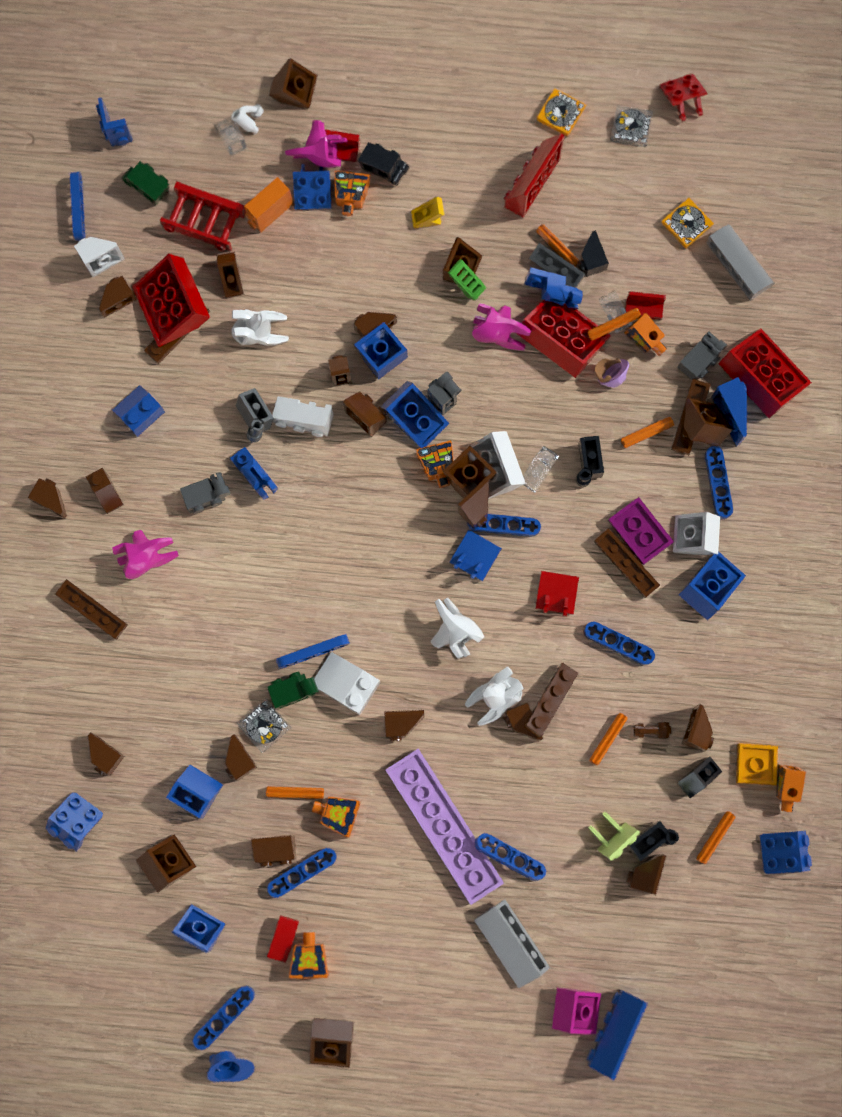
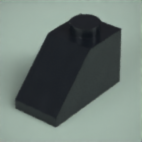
M596 230L592 231L583 249L580 261H578L579 268L586 274V277L607 270L609 265Z
M709 756L685 775L678 784L689 798H692L705 789L723 771Z

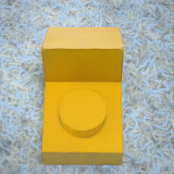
M436 196L411 210L413 228L441 224V217L444 216L442 198Z

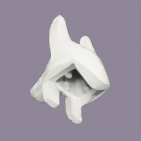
M246 309L232 311V319L238 320L233 325L231 334L241 345L258 343L273 346L289 340L288 336L271 334L270 322L286 321V315L268 310L260 312Z
M449 598L444 600L446 606L440 599L436 600V607L444 622L431 640L432 645L441 648L449 644L450 649L458 659L462 658L463 655L464 657L469 656L470 652L466 648L465 643L471 639L480 642L484 638L481 629L469 617L463 616Z
M509 667L496 673L488 683L479 686L465 703L467 708L482 699L490 708V711L477 722L479 726L494 722L503 715L507 708L521 700L524 688L518 679L510 677L513 672Z

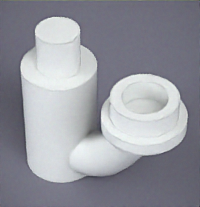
M256 104L255 106H242L236 109L231 119L245 131L256 134L259 128L255 126V121L247 116L246 113H250L252 117L259 118L263 113L262 107Z

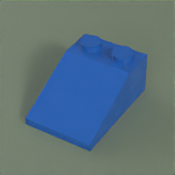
M739 377L718 386L711 397L714 404H717L733 430L730 432V435L736 447L747 436V388L744 382L740 381Z
M406 381L381 406L390 419L420 448L426 447L450 424L422 392L409 381Z
M718 551V554H713L679 593V596L708 621L720 610L746 575Z

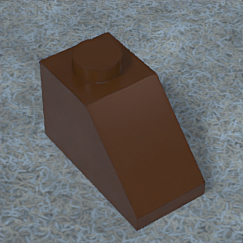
M235 252L217 255V265L225 297L243 295L244 292Z
M123 275L111 279L110 283L106 284L99 307L104 318L137 300Z
M367 312L365 315L361 314L355 319L354 329L363 338L383 322L390 329L397 324V316L389 313Z
M334 356L331 360H328L333 387L352 383L347 356Z
M103 468L85 476L107 514L124 505L110 477Z
M39 478L28 498L41 507L66 518L67 514L61 492L56 487V483L48 478L45 481Z
M528 703L505 713L504 721L508 729L512 728L513 732L536 741L544 739L543 736L539 738L524 727L532 713Z
M90 732L88 740L91 763L96 766L94 770L103 776L105 773L112 775L125 756L96 734Z
M233 734L228 747L225 761L227 769L225 771L231 780L235 778V780L239 781L258 767L237 735Z

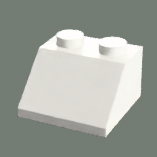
M89 237L81 239L74 246L92 277L125 259L116 242Z
M709 512L675 515L673 553L691 555L718 554L720 516Z

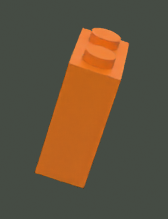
M277 177L244 206L246 210L245 216L248 218L247 222L254 230L257 229L261 233L293 205L290 189Z

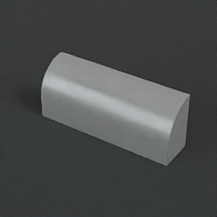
M731 225L724 226L709 236L707 240L708 246L750 301L775 284Z
M505 899L474 920L518 988L537 979L550 968Z

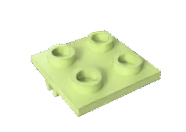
M604 812L602 814L604 818L618 832L607 842L593 826L590 825L588 829L602 843L597 850L612 861L622 854L623 849L627 845L635 842L640 832L626 822L620 827Z

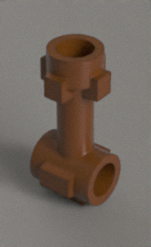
M657 722L658 726L644 727L643 723H638L633 728L634 737L644 738V734H658V738H670L671 726H669V722Z

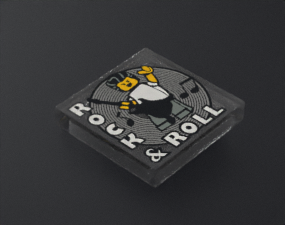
M617 105L611 141L647 147L653 111Z
M266 698L237 723L239 728L262 754L292 728Z

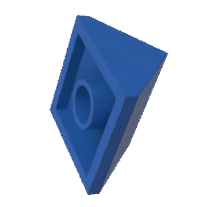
M191 904L172 933L208 953L211 952L226 924Z

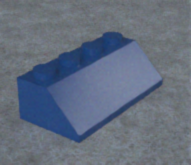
M620 989L619 993L616 992L611 1002L614 1004L611 1012L607 1011L603 1020L606 1024L603 1030L598 1031L595 1038L597 1042L595 1049H591L587 1056L589 1067L611 1080H615L648 1004Z

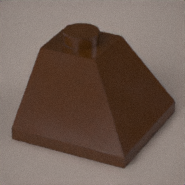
M289 58L273 78L269 96L285 105L309 109L318 75Z
M471 446L464 450L443 470L444 475L454 490L463 499L486 478L490 481L497 473Z
M487 478L458 504V514L473 529L477 526L479 528L482 527L488 520L489 481Z
M699 704L693 707L682 744L705 752L708 748L711 749L714 738L712 737L713 731L704 705Z
M424 710L384 711L386 738H390V741H402V737H407L424 718Z
M657 854L633 867L632 871H629L627 874L626 882L629 883L628 887L656 895L666 855Z

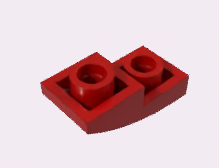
M280 915L267 953L268 958L286 963L299 924L298 920Z

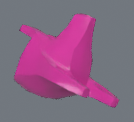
M313 120L305 147L286 150L285 155L293 156L294 159H309L317 166L324 168L341 167V160L337 159V144L347 143V139L341 138L340 135H326L324 123L320 120Z
M479 303L477 311L486 314L487 317L475 315L473 323L477 325L474 326L472 331L474 339L482 343H495L508 349L524 350L526 345L514 340L510 335L511 333H518L529 336L531 330L520 322L511 319V308L504 305L497 312L492 306Z
M137 530L133 533L132 544L126 542L112 547L114 555L126 552V555L117 558L120 566L125 564L123 573L128 579H136L150 569L167 564L179 556L178 551L158 554L157 552L161 548L171 545L173 543L172 537L149 540L142 530Z

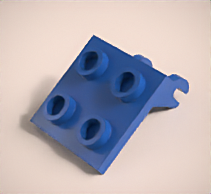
M301 164V171L293 172L295 209H331L330 171H324L321 166H319V171H305V164Z
M468 530L449 563L454 565V569L460 568L470 574V578H477L483 582L502 548Z

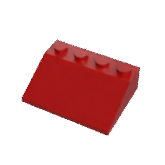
M561 133L543 140L540 146L537 145L534 148L532 159L526 161L522 169L523 173L521 176L517 175L513 182V189L508 190L505 194L504 208L524 218L561 159L564 134Z
M168 253L132 286L159 347L198 329L210 318L185 259Z
M543 300L521 323L531 330L530 335L526 336L516 333L574 378L586 368L611 337L607 333L595 340H590L587 332L597 327L596 323L580 311L568 308L566 303L560 306L557 303Z
M761 328L731 349L718 363L732 379L739 377L740 381L744 382L748 397L769 419L812 383Z

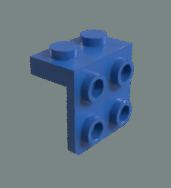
M102 97L98 98L99 104H96V109L101 118L99 123L101 131L104 132L105 139L110 141L111 146H124L133 142L125 118L110 122L109 113Z
M73 792L48 818L46 829L51 836L63 841L67 848L74 849L77 852L82 846L84 837L101 820L103 813L80 795Z
M806 831L768 833L760 836L763 868L766 874L810 871L812 859L808 855L809 837L806 835Z

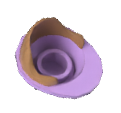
M606 358L600 360L594 368L599 383L612 388L622 385L626 380L629 362L619 358L615 360Z

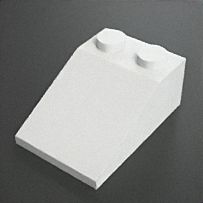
M333 652L330 653L314 678L318 690L358 715L362 713L380 684L379 679Z

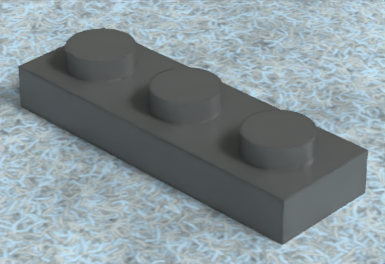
M541 243L537 245L529 257L530 260L546 271L566 276L565 284L577 288L586 275Z

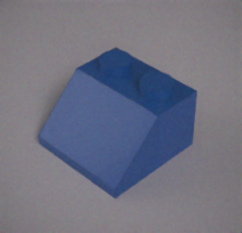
M384 322L354 344L362 359L378 380L408 358L407 349Z
M140 385L112 409L137 437L165 413L162 406Z

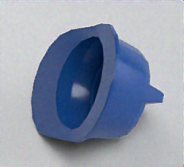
M222 1051L210 1056V1068L207 1072V1078L212 1082H238L249 1078L254 1073L255 1066L249 1060L237 1059L234 1053L230 1051Z

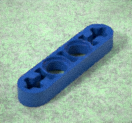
M79 171L70 172L72 226L75 241L86 238L83 182L81 172Z
M711 446L705 453V461L714 511L717 516H720V519H727L733 513V504L724 454L720 447ZM712 451L719 455L716 457V464L713 466L711 464L714 463V458L709 456ZM714 469H720L722 471V477L715 478L712 474V471ZM716 488H724L726 491L725 496H718L715 492ZM727 499L724 502V508L729 510L726 512V515L719 511L722 508V502L718 503L717 501Z
M488 514L486 528H479L477 526L473 529L467 523L468 528L472 531L529 537L538 535L541 529L540 522L535 518ZM497 519L500 525L498 528L493 529L489 526V521ZM516 521L519 527L517 530L512 531L508 528V523ZM521 521L525 522L524 526H530L531 523H534V526L538 529L530 532V528H524L523 532L521 531Z
M590 622L584 629L585 636L588 639L637 663L649 665L655 659V653L650 647L598 622ZM596 626L597 632L602 633V629L606 632L603 634L602 640H599L600 635L596 633L593 636L590 635L588 628ZM613 634L616 637V642L608 644L605 640L606 635ZM629 642L633 645L634 649L631 653H626L623 650L624 643ZM640 647L641 649L639 650V652H649L648 656L651 657V659H647L646 661L642 660V655L637 654L636 657H634L633 655L636 653L637 648Z
M347 634L340 635L276 659L278 669L287 668L345 647L350 642Z
M484 833L475 839V847L479 852L532 881H539L546 875V868L542 863L492 835ZM487 839L486 843L490 846H485L483 848V843L480 842V840ZM499 847L506 850L505 858L498 856L497 849ZM516 857H521L524 861L521 868L517 867L514 863ZM527 867H530V868H532V869L538 867V868H539V869H538V872H539L540 874L534 876V871H533V870L528 869V870L525 871V869H526Z
M331 848L322 849L272 880L268 885V893L274 898L285 895L333 865L337 859L336 852ZM327 851V853H332V861L328 862L326 860L322 862L321 864L324 865V867L320 868L319 862L315 859V857L318 856L320 860L325 856L324 852ZM308 862L316 864V871L314 873L306 871L305 866ZM292 872H296L299 875V881L296 884H292L288 880V876ZM284 877L286 884L290 888L286 889V886L280 889V894L277 892L273 893V884L280 885L283 883L281 878Z
M242 986L195 1034L193 1044L197 1049H207L255 998L253 988ZM243 990L244 992H246L248 990L250 992V1000L244 999L240 1003L244 1005V1007L241 1008L239 1003L234 1001L233 999L236 997L238 1001L242 997L241 991ZM230 1004L235 1005L237 1008V1013L234 1016H229L226 1013V1007ZM218 1019L222 1022L223 1026L220 1031H215L212 1028L213 1020ZM207 1027L209 1032L215 1035V1037L213 1038L210 1035L206 1039L207 1045L204 1043L200 1045L198 1043L200 1040L198 1036L203 1037L208 1032L205 1030Z

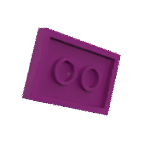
M639 497L608 519V522L642 565H645L674 543Z

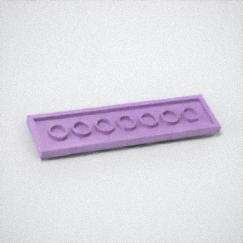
M419 749L386 769L389 777L470 905L504 884L488 857L476 849V838Z

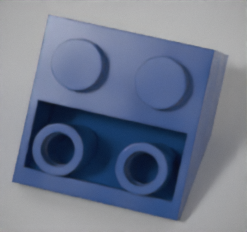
M189 765L177 779L166 798L196 817L203 819L223 784L194 766Z

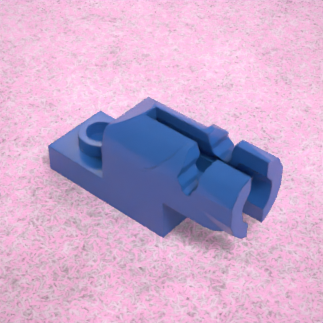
M530 267L524 285L542 289L541 299L557 303L560 306L566 303L568 308L576 310L578 309V304H581L583 291L565 285L566 276Z
M246 447L230 457L234 465L263 500L269 498L263 489L267 486L273 494L278 490V487Z

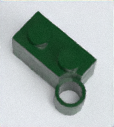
M139 161L134 168L130 167L121 177L124 183L131 188L133 187L155 206L169 191V181L161 174L158 176L154 172L153 167L148 163L144 164Z
M299 671L290 674L286 680L276 679L270 682V686H267L276 710L313 697L314 694L319 692L314 677L307 679L305 674H300Z

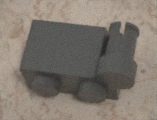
M708 331L701 341L680 361L677 368L691 380L702 379L708 373L707 368L710 365L715 366L721 359L719 355L727 344L723 340L717 339Z
M445 372L438 380L435 379L428 385V400L442 416L457 404V395L462 391L452 380L453 377L449 372Z
M256 388L239 394L235 406L249 427L247 439L251 442H258L262 437V433L271 428L274 417Z
M221 472L216 473L217 477L213 474L210 478L180 488L190 513L197 514L203 512L206 507L219 506L222 504V501L226 500L225 497L231 494L229 487L225 485Z

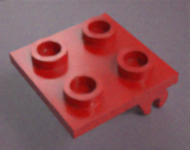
M693 73L659 84V88L672 106H677L679 119L682 122L686 121L683 101L691 98L694 100L696 113L699 117L703 116L700 97L707 95V91Z
M541 571L535 609L544 610L543 613L553 611L563 613V616H567V614L574 615L579 577Z

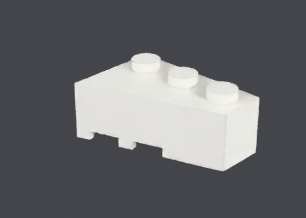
M279 396L277 397L272 414L274 417L273 423L276 426L286 428V426L293 427V430L302 433L304 431L312 432L311 434L317 437L328 436L334 416L331 405L326 404L325 408L317 407L315 402L305 404L297 399Z

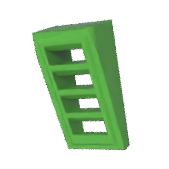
M461 259L448 272L469 299L476 300L486 289L483 282ZM463 269V271L461 272V274H460L459 276H457V274L460 272V270Z

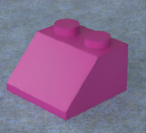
M557 987L552 1029L575 1034H596L601 993Z

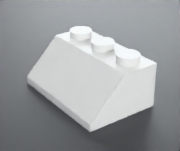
M507 431L491 432L469 445L497 472L489 481L488 499L513 491L526 484Z

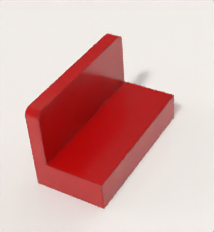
M325 129L326 135H340L341 138L347 139V143L337 144V159L356 163L360 148V135Z
M629 291L626 298L625 313L638 308L641 316L647 313L651 319L662 320L666 295Z

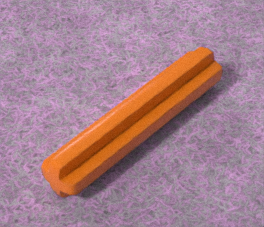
M544 224L537 228L536 232L561 258L574 267L578 265L579 259Z
M635 308L587 332L590 340H595L639 319L641 313L638 308Z
M668 416L621 438V443L624 448H628L673 427L674 422Z
M622 713L616 716L590 757V762L599 765L627 721V716Z
M268 786L266 788V796L323 799L324 789Z
M726 811L696 857L700 863L706 864L735 820L736 816L733 813Z

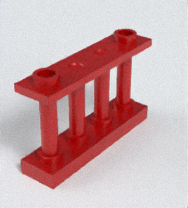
M176 181L174 190L178 199L169 220L161 217L160 222L163 229L170 233L177 232L214 245L215 248L221 251H231L232 246L227 239L236 218L245 219V205ZM189 199L194 201L195 205L185 226L176 221L185 200ZM206 205L211 207L212 211L202 232L193 229L202 206ZM223 211L228 213L229 217L219 238L210 235L219 212Z

